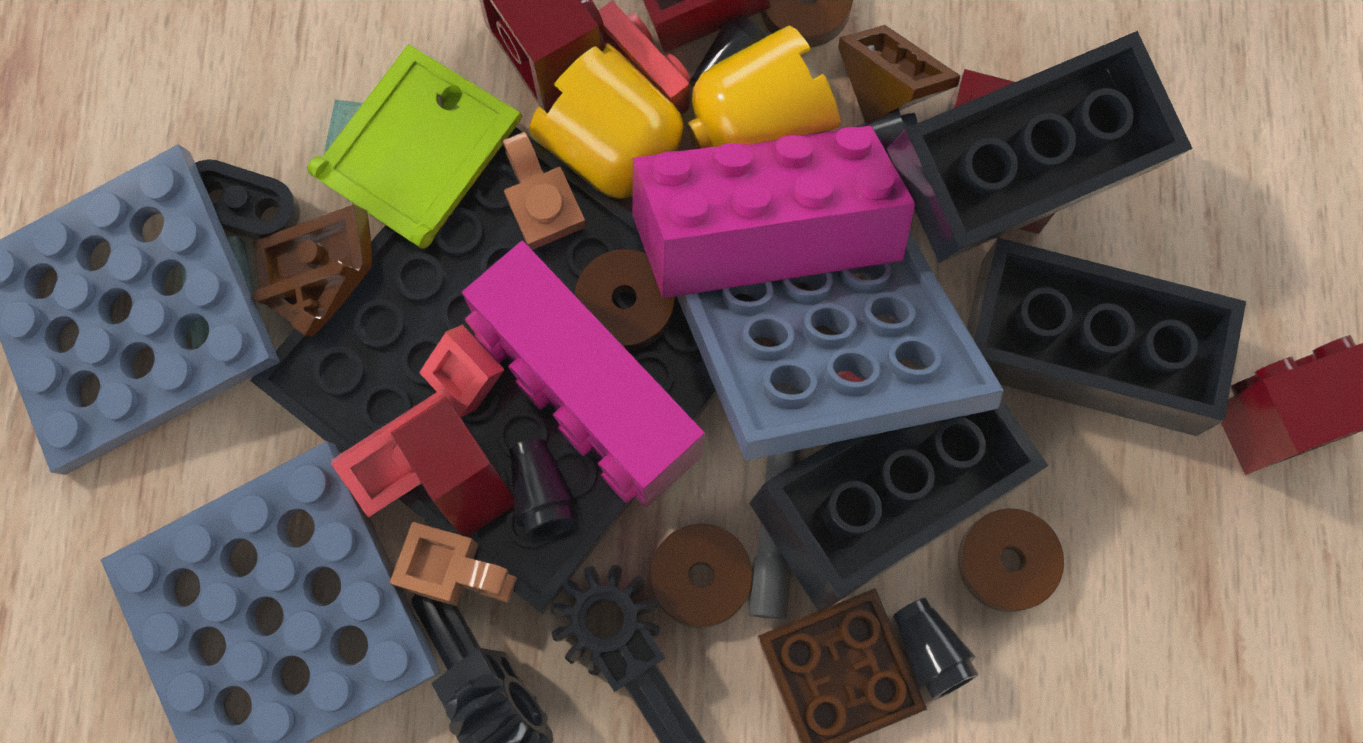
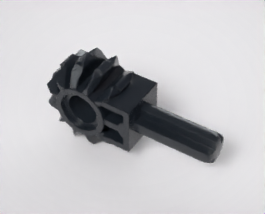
M619 565L611 566L608 574V583L601 586L595 567H586L584 570L585 578L590 589L584 593L575 582L569 579L566 580L562 587L568 595L577 600L574 607L562 603H553L551 607L552 614L558 617L571 618L572 625L559 627L552 631L553 640L561 642L575 636L579 640L568 650L565 659L570 664H574L580 660L588 648L593 650L588 664L589 674L599 675L602 672L614 692L625 687L659 743H706L657 665L665 660V656L652 637L658 636L660 627L651 622L638 621V615L651 613L659 607L656 598H647L636 604L633 603L632 599L642 591L645 580L637 576L622 591L619 589L622 579V568ZM611 602L622 609L624 614L623 626L618 634L611 638H598L591 633L588 627L589 613L599 603Z
M415 594L411 604L448 670L431 684L445 708L446 715L451 720L449 730L456 736L458 742L552 743L553 733L547 725V714L542 711L538 704L537 696L532 695L525 686L524 681L520 679L506 652L481 648L458 606Z

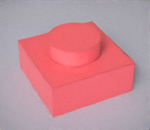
M460 325L445 332L419 373L437 392L442 389L461 418L477 410L504 369L463 325Z

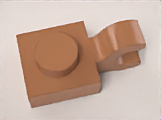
M526 132L503 140L506 155L519 181V184L505 189L504 193L529 248L534 250L585 228V219L561 167L543 173Z
M412 522L389 584L406 592L457 606L463 588L509 603L517 578L509 575V570L506 568L474 560L478 544L472 538Z

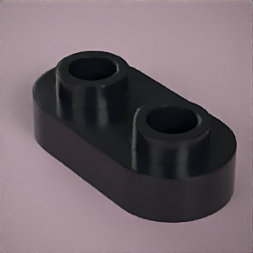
M207 159L195 162L208 195L214 190H223L222 197L212 204L224 230L257 240L297 225L300 216L299 204L283 182L218 160ZM270 207L279 208L278 214L274 219L270 221L261 220L262 214L266 209Z

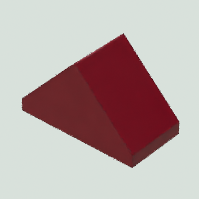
M446 396L391 432V435L433 502L461 536L469 537L514 506L512 493Z

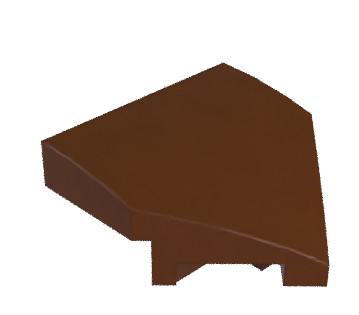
M350 205L253 241L259 289L254 291L251 298L258 303L267 305L292 323V327L302 334L313 337L341 307L372 267L368 211L356 205Z

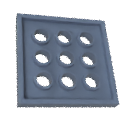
M179 144L0 239V342L51 473L66 475L280 363L190 151ZM162 213L164 226L161 234L155 240L145 242L142 234L145 222L151 216ZM108 241L111 247L108 261L101 269L93 271L90 264L91 254L96 246ZM183 265L186 270L184 286L178 293L168 296L164 289L166 275L174 267ZM55 269L58 281L55 284L54 291L48 297L41 299L38 292L39 282L45 273ZM129 293L133 303L130 314L126 320L115 324L111 316L112 306L120 296ZM205 318L209 325L208 338L201 347L190 350L186 342L188 328L196 320ZM75 321L79 328V335L75 345L70 350L62 352L59 346L60 333L67 324ZM150 346L155 356L153 367L146 376L138 379L133 371L134 358L140 350ZM96 375L100 381V392L95 402L85 407L80 399L81 386L87 378Z
M910 232L904 261L677 296L745 461L999 408L1002 399L1003 388ZM863 273L871 280H862L852 274ZM806 283L815 291H804L796 288L794 285ZM749 294L751 298L757 301L744 302L736 299L734 296ZM886 315L889 319L898 323H885L878 320L875 316ZM828 326L831 330L840 334L826 335L814 328ZM760 337H769L771 341L779 344V346L765 347L755 343L753 340ZM910 359L915 364L928 368L914 370L903 366L899 361ZM851 371L857 377L867 380L850 382L840 378L837 373ZM781 383H790L796 389L804 392L788 395L777 391L774 386Z
M326 441L101 559L178 743H310L442 674L404 591L389 584L394 570L370 518L367 517L331 465V460L340 455L334 443ZM305 510L313 518L315 525L314 534L308 543L301 547H296L288 539L287 524L295 513ZM248 540L256 548L257 563L248 575L242 577L231 566V554L238 543ZM329 567L340 577L341 591L334 602L324 605L315 598L312 585L315 576L321 570ZM190 569L199 578L200 593L192 604L185 606L179 602L175 595V583L184 571ZM269 597L274 598L280 603L284 614L280 628L271 635L261 631L256 622V612L259 605ZM351 626L360 628L368 640L367 653L357 664L347 662L339 651L340 636ZM212 627L218 629L226 641L225 653L221 660L214 665L205 661L199 647L203 634ZM293 656L303 659L310 670L309 683L299 694L289 691L282 681L283 666ZM235 686L245 689L252 701L251 713L242 724L232 721L225 711L226 696Z

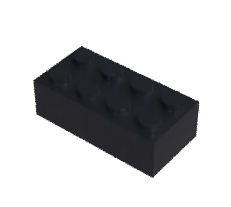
M1138 31L905 128L887 148L899 176L915 202L914 209L939 263L1155 170L1193 149Z
M998 237L982 260L966 328L1000 385L1198 436L1225 420L1246 301Z
M1001 399L998 409L831 443L765 482L749 504L816 609L821 613L1014 491L1049 465Z

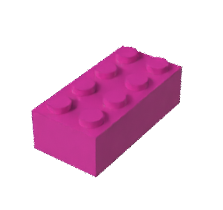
M872 126L845 127L840 130L806 135H786L778 140L757 144L726 143L717 147L680 152L667 151L658 155L633 158L632 216L662 298L904 261L915 202Z
M523 240L462 291L471 311V314L465 318V321L476 333L474 335L476 340L499 364L506 358L511 362L508 367L518 379L515 381L516 384L538 409L542 410L548 403L555 409L556 412L553 416L560 424L558 427L559 431L582 456H585L592 449L601 459L598 463L603 470L601 476L624 502L628 503L633 497H636L647 508L702 458L705 432Z

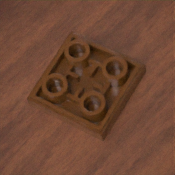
M876 588L832 605L821 613L817 611L757 636L799 743H848L927 710Z

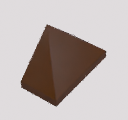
M886 25L839 38L838 49L865 123L898 109L908 108L959 85L960 75Z

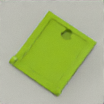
M408 44L322 157L315 156L310 160L307 172L358 207L367 210L370 215L418 247L425 249L431 244L436 233L503 145V140L508 138L523 116L513 107ZM439 97L442 99V108L439 104Z

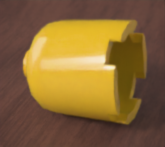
M789 25L711 66L700 75L693 88L691 101L696 118L687 122L689 133L697 149L717 147L726 143L757 144L778 140L786 135H806L834 131L835 128L841 126L837 104L826 76L822 74L813 79L801 57L802 54L811 49L797 29Z
M607 44L603 52L594 46L575 60L554 83L563 93L553 104L549 113H546L539 106L534 112L529 126L530 135L596 191L607 197L619 199L633 196V158L658 155L667 151L678 152L682 144L684 131L681 114L674 104L611 44Z

